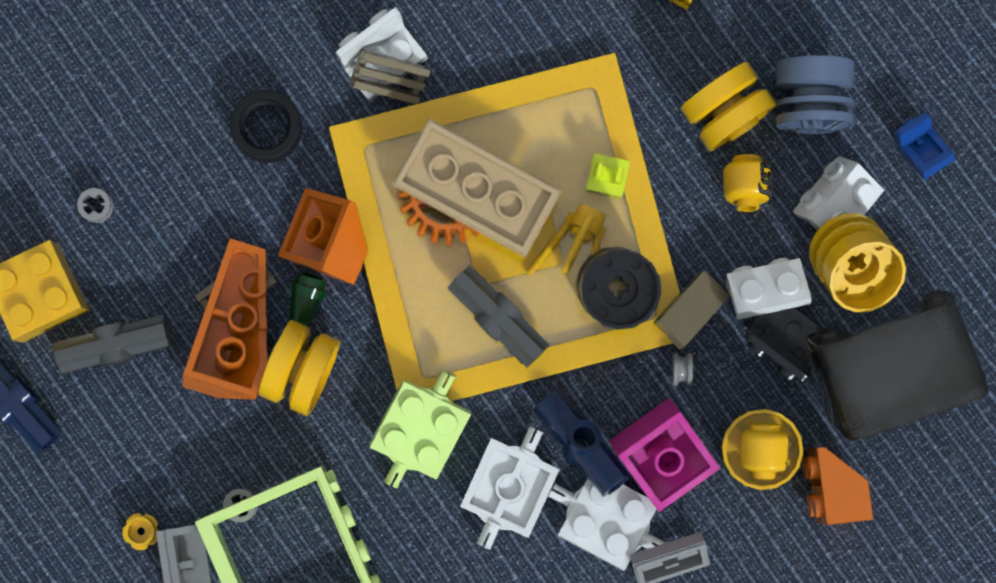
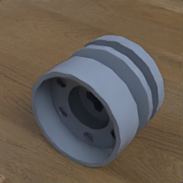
M825 55L797 56L777 61L775 64V88L792 93V96L776 101L778 104L776 109L786 112L776 116V127L802 134H826L836 130L852 128L855 125V115L843 111L853 109L855 107V100L840 96L838 92L852 89L855 86V62L845 57Z

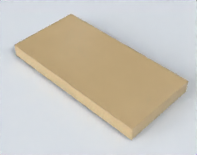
M431 119L427 120L392 183V186L524 258L529 253L562 193V190Z

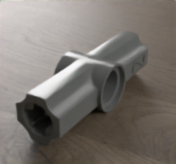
M470 265L447 287L475 316L473 319L496 342L499 340L526 368L550 346L522 318V312L503 293H497Z
M159 315L125 324V322L113 323L95 328L89 334L59 340L53 343V352L60 373L66 374L97 365L105 367L132 360L133 356L171 347L172 344L165 316Z

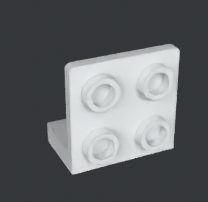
M396 7L389 12L387 9H384L377 13L369 21L370 26L360 34L353 32L346 36L339 43L340 49L336 51L342 68L350 78L361 49L419 65L428 59L426 53L405 28L401 13ZM368 61L365 64V67L403 77L409 73ZM361 75L360 78L390 87L394 84ZM360 90L368 102L379 96V94Z

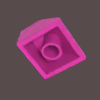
M670 397L609 440L620 460L658 512L721 469Z

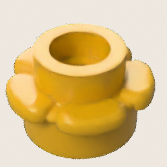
M136 513L127 519L122 535L125 542L131 544L133 549L145 550L149 545H154L157 542L156 531H159L157 529L158 522L153 516ZM139 528H143L145 530V533L143 535H140L138 533Z

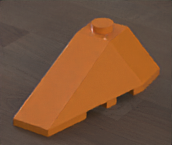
M230 238L183 373L182 387L216 398L256 400L267 365L266 249Z

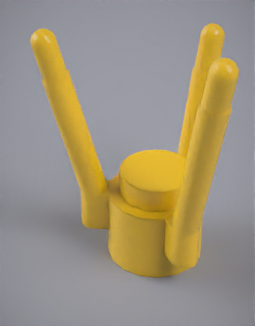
M579 204L575 213H568L563 225L526 271L527 275L532 276L571 227L570 234L576 238L562 266V273L566 274L569 272L583 241L591 242L593 238L590 255L599 251L601 240L607 230L602 226L606 215L593 207Z

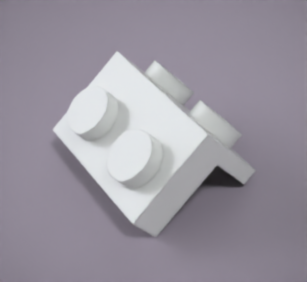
M838 156L826 166L823 175L815 185L803 194L800 203L793 212L818 230L829 219L841 214L860 213L865 215L884 192V189L859 163Z
M779 258L773 260L768 265L755 268L752 266H742L726 275V291L731 296L737 320L811 304L812 297L800 258L792 260Z

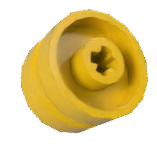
M744 62L721 75L680 107V111L690 125L700 124L712 116L714 117L712 121L702 128L699 138L709 152L745 134L778 105L767 89L756 90L746 97L742 96L756 84L758 79L757 74L748 62Z
M290 320L268 359L259 388V396L277 403L284 399L293 384L289 396V407L295 412L309 416L329 378L338 355L341 340L322 333L315 338L307 352L311 338L310 327Z

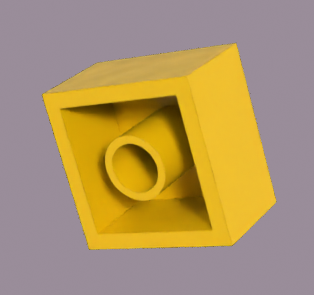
M48 240L0 263V314L13 341L26 342L90 311L59 244Z

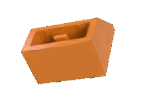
M825 447L806 449L807 456L802 457V470L804 478L810 479L812 494H807L809 516L815 517L816 523L823 525L873 520L868 481Z

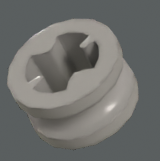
M98 188L85 190L81 193L77 202L78 212L90 222H104L113 213L114 205L112 198L109 194ZM102 197L104 199V202L101 203L104 207L103 211L100 214L95 211L89 214L87 212V208H90L87 204L90 198L98 200Z
M672 353V386H678L679 382H684L686 386H692V353H686L684 357L679 356L678 353Z
M247 489L233 490L226 495L223 501V508L234 504L233 498L236 495H240V499H244L245 496L248 498L254 494ZM258 506L247 510L248 513L245 516L238 514L229 519L234 522L248 521L255 516Z

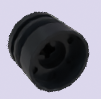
M619 246L603 248L590 255L580 267L576 281L578 299L584 310L603 326L617 330L634 328L647 321L657 309L661 296L660 276L653 264L640 253ZM619 276V281L626 284L625 290H619L617 296H614L613 291L607 289V284L613 283L615 277Z

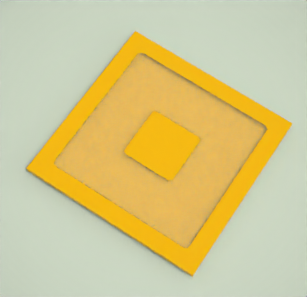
M615 53L329 127L348 200L356 203L368 251L363 262L397 390L403 378L420 387L433 388L442 372L441 370L445 369L448 373L451 372L457 376L446 394L451 401H456L673 344L655 325L654 321L680 294ZM428 119L439 123L562 190L526 258L482 234L475 237L469 229L464 231L466 243L462 244L459 241L458 233L451 234L452 245L446 246L445 234H439L437 243L433 244L430 242L431 230L428 229L423 237L417 235V230L421 226L420 222L412 227H408L406 221L414 213L401 214L399 207L409 203V200L398 199L397 192L401 190L392 186V183ZM594 153L630 161L622 199L585 191ZM579 204L593 207L606 215L602 226L607 230L601 240L599 250L619 246L638 252L653 264L660 276L661 296L658 307L647 321L634 328L617 330L603 326L584 310L578 299L576 281L580 267L590 256L593 238L591 242L583 241L569 272L566 274L562 273V266L576 238L570 234L572 227L532 276L526 273L536 257L563 225L568 213H575ZM428 207L421 210L426 217L434 222L452 224L449 216L434 208L429 209ZM469 265L497 293H503L522 312V318L550 344L528 368L521 364L499 340L496 342L473 319L475 316L447 289L452 281ZM619 276L615 277L613 283L607 284V289L613 291L614 296H617L618 291L621 289L625 290L626 284L619 281Z

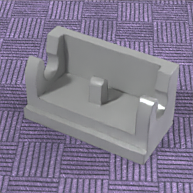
M196 525L156 531L164 583H212L207 549Z

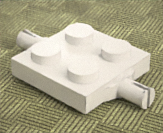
M530 426L520 447L508 446L491 438L460 507L477 514L485 522L476 543L482 546L487 534L490 533L485 544L487 549L491 550L499 529L512 530L529 538L560 470L543 462L534 454L543 432L537 430L532 443H530L535 431Z
M587 477L584 485L575 494L555 483L548 495L549 498L568 507L566 519L557 536L622 571L626 570L630 562L629 555L634 554L641 546L649 549L655 547V545L667 543L649 534L650 521L656 511L653 503L648 497L625 485H622L612 494L603 497Z

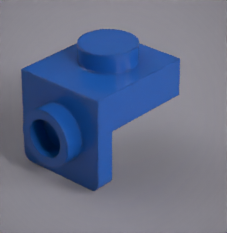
M927 112L917 118L913 117L906 120L896 131L898 150L924 180L955 161L954 152L932 128L931 117Z

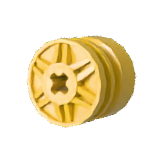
M845 213L829 219L817 230L810 243L809 260L814 272L825 284L833 299L844 309L853 312H869L880 308L898 294L904 283L906 266L903 256L871 217L860 213Z
M766 409L749 411L735 419L725 431L721 445L723 462L730 475L744 486L758 490L777 488L789 481L799 469L803 456L802 438L794 423L781 413ZM753 422L781 424V430L788 432L790 435V465L786 470L776 472V479L753 478V471L744 469L740 464L741 433L751 428V423Z

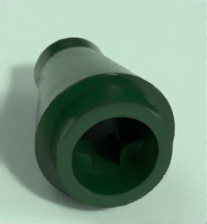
M298 272L296 280H292L288 323L290 320H294L310 327L318 308L328 292L325 289L327 280L311 274Z

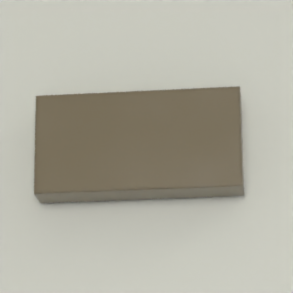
M706 270L700 271L654 323L678 349L684 348L730 296Z

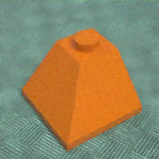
M305 188L278 257L354 285L368 251L356 203L348 199Z

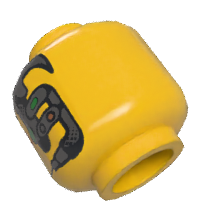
M742 154L733 157L732 162L728 163L723 169L725 200L730 204L736 205L737 210L742 212L759 210V205L766 203L772 197L770 165L762 161L760 156L754 154Z
M753 422L751 423V428L741 433L740 464L744 469L753 471V478L776 479V472H782L789 467L791 438L788 432L781 430V424Z

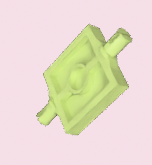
M445 369L441 370L442 372L433 388L420 387L403 378L369 443L371 449L388 456L394 462L384 479L386 484L391 485L392 483L394 488L399 487V483L407 469L419 471L437 480L471 416L469 410L453 403L446 395L457 376L451 372L448 373Z

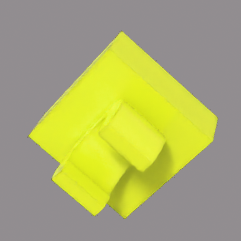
M594 153L585 191L622 199L630 161Z

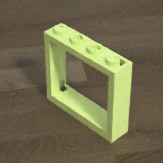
M324 465L195 521L221 583H243L218 523L317 481L360 583L382 582L378 574L373 576L370 574L366 564L367 561L371 560L368 549L363 539L356 541L351 527L356 525L348 504L341 507L336 492L341 491L339 482L334 471L326 472Z

